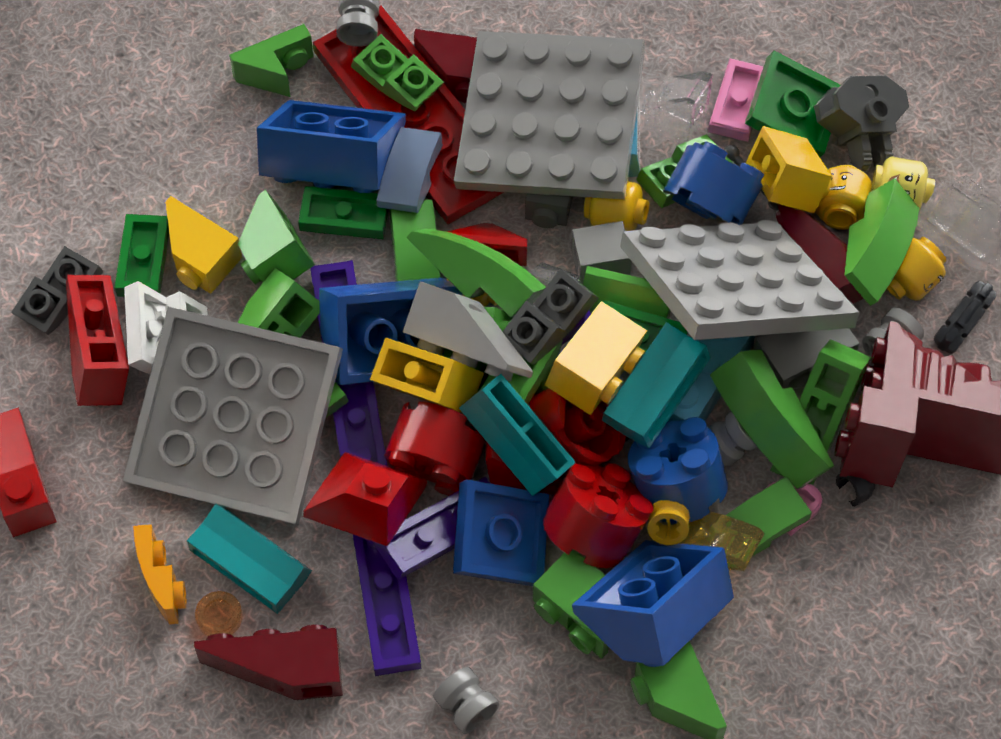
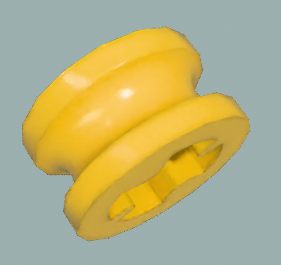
M670 500L655 502L653 504L654 510L648 519L647 530L649 536L657 543L663 545H675L682 542L689 532L690 514L688 509L683 504ZM666 519L667 525L660 523V520ZM670 519L676 520L677 524L671 525Z

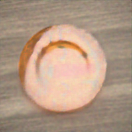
M214 591L205 595L198 602L195 618L199 629L206 636L218 633L232 635L240 627L243 613L241 605L234 595L225 591Z

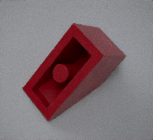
M415 29V48L439 78L444 81V84L455 98L460 102L467 103L477 37Z

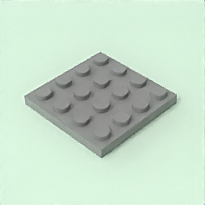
M478 31L454 177L456 189L625 200L645 55L644 39Z
M761 220L755 224L741 225L724 222L719 226L702 227L686 224L680 228L667 229L643 227L641 230L623 231L620 243L622 250L694 340L856 327L859 311L777 222Z
M168 307L123 482L299 525L343 349L325 343Z

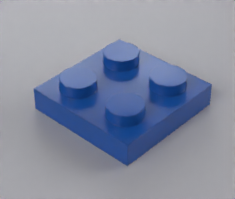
M473 480L460 482L453 574L533 586L544 574L547 533L543 526V519L547 514L549 506V494L538 492L532 496L528 490Z

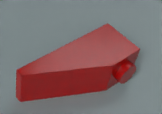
M67 275L66 290L71 369L77 406L122 405L129 365L111 276Z
M19 407L0 413V509L13 538L57 522Z

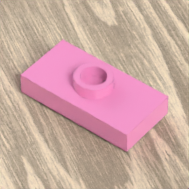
M729 59L709 122L708 132L746 142L749 141L752 127L746 125L745 121L763 66Z

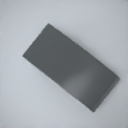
M64 246L43 279L34 277L11 313L49 335L68 315L67 275H101L103 270L99 265Z
M560 268L534 304L525 301L503 330V333L518 353L534 365L579 323L598 300V297L568 272Z

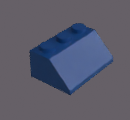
M288 100L257 127L259 176L274 177V180L280 183H292L297 180L313 182L314 186L320 188H331L337 185L353 187V190L359 193H370L379 190L395 139L401 127L405 126L406 113Z
M444 278L319 288L320 332L323 342L343 349L336 375V383L345 385L373 382L370 380L385 337L418 348L419 338L403 333V329L420 281L462 296L463 294L449 280Z
M645 540L572 604L573 612L622 660L643 663L648 667L664 666L734 598L725 549L722 547L680 543L663 545L656 541Z

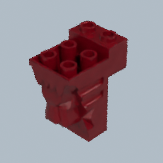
M890 321L884 338L876 337L871 354V363L874 365H868L860 387L862 393L858 404L850 402L844 425V429H847V431L840 430L837 437L834 456L841 457L839 476L859 477L870 483L893 488L906 455L1001 475V380H992L991 370L988 365L957 362L953 355L944 357L938 350L922 347L923 342L917 336L904 330L899 323Z

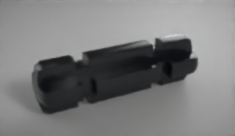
M977 281L967 292L969 298L965 296L945 321V324L948 326L942 325L935 334L934 342L938 345L937 348L950 354L956 352L964 341L961 336L966 338L984 315L985 310L983 307L988 309L996 299L997 294L990 283L987 282L985 284L982 281Z

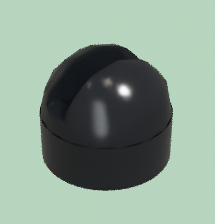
M840 474L837 475L836 485L839 489L849 481L853 485L856 499L849 501L853 507L867 501L872 496L876 484L859 477L839 476Z

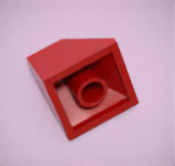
M344 452L303 510V517L388 546L426 488L427 479Z

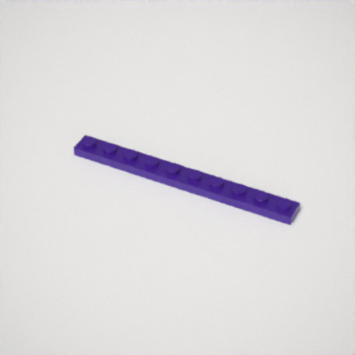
M353 260L317 265L310 268L314 297L319 300V288L357 285ZM319 313V315H318L319 328H320V313ZM364 382L339 385L349 402L333 413L340 458L344 452L388 466L387 460L384 457L385 447L374 383ZM353 535L375 676L422 669L407 577L405 576L398 580L374 546L373 541Z

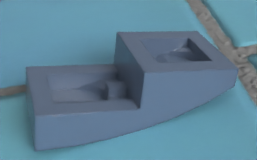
M401 127L382 176L377 196V207L414 213L419 212L431 187L430 171L443 146L440 132Z

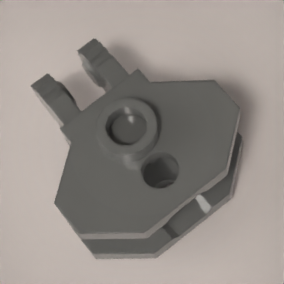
M886 75L850 76L840 87L829 89L814 106L817 123L838 138L839 146L847 145L852 166L861 171H868L870 165H872L871 161L874 167L876 165L883 166L887 158L893 157L890 135L897 132L896 122L909 108L906 90Z

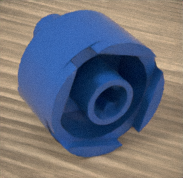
M705 141L703 145L695 142L693 146L687 145L663 192L674 195L672 200L705 219L711 218L715 220L719 217L728 223L741 225L763 187L761 180L764 174L746 163H741L738 166L725 160L728 153L710 142Z
M690 417L686 420L669 421L665 424L650 448L636 441L630 447L628 464L634 485L652 505L659 500H670L683 504L689 511V522H692L709 514V506L718 498L720 503L725 498L728 490V481L718 440L702 418ZM666 519L660 520L662 522L667 523ZM670 519L671 524H677L676 520Z

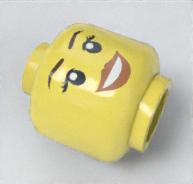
M889 157L884 161L883 166L876 165L872 179V191L895 178L919 207V211L922 203L931 204L935 179L928 178V170L923 162Z

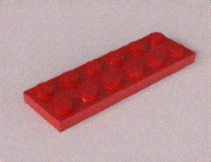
M380 5L379 15L375 19L378 22L377 37L382 34L408 59L414 54L435 73L382 5ZM336 30L312 42L313 51L357 108L406 113L404 128L441 133L443 146L430 171L431 187L426 197L428 200H432L434 208L447 225L504 193L456 189L454 177L465 109L444 83L416 111H413L385 95L351 67L353 59L367 46H351L341 42L337 37Z

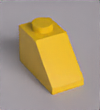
M170 196L165 204L172 255L177 270L176 275L188 288L196 290L200 287L211 294L243 258L241 249L238 246L239 238Z

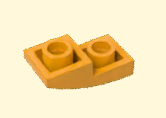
M152 524L133 526L138 561L153 601L169 625L179 624L178 609H186L187 607L185 582L177 581L172 565H167L164 540H157Z

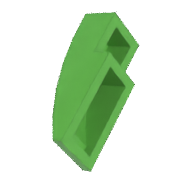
M895 178L868 193L865 202L864 218L849 227L844 276L870 306L879 301L901 266L912 242L918 221L919 207Z
M429 228L411 231L406 237L465 297L471 299L481 296L486 292L511 318L516 315L525 301L533 304L546 288L526 269L502 253L477 241L450 232Z
M762 349L741 351L710 374L722 398L739 424L760 451L784 477L787 476L796 489L803 488L834 467L792 387H781Z

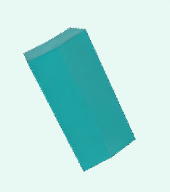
M666 322L603 413L602 421L626 437L650 448L711 357L707 346Z
M502 374L494 378L459 408L532 496L558 479L575 463L573 458Z
M218 504L214 505L202 524L187 540L191 552L276 614L283 609L313 571Z

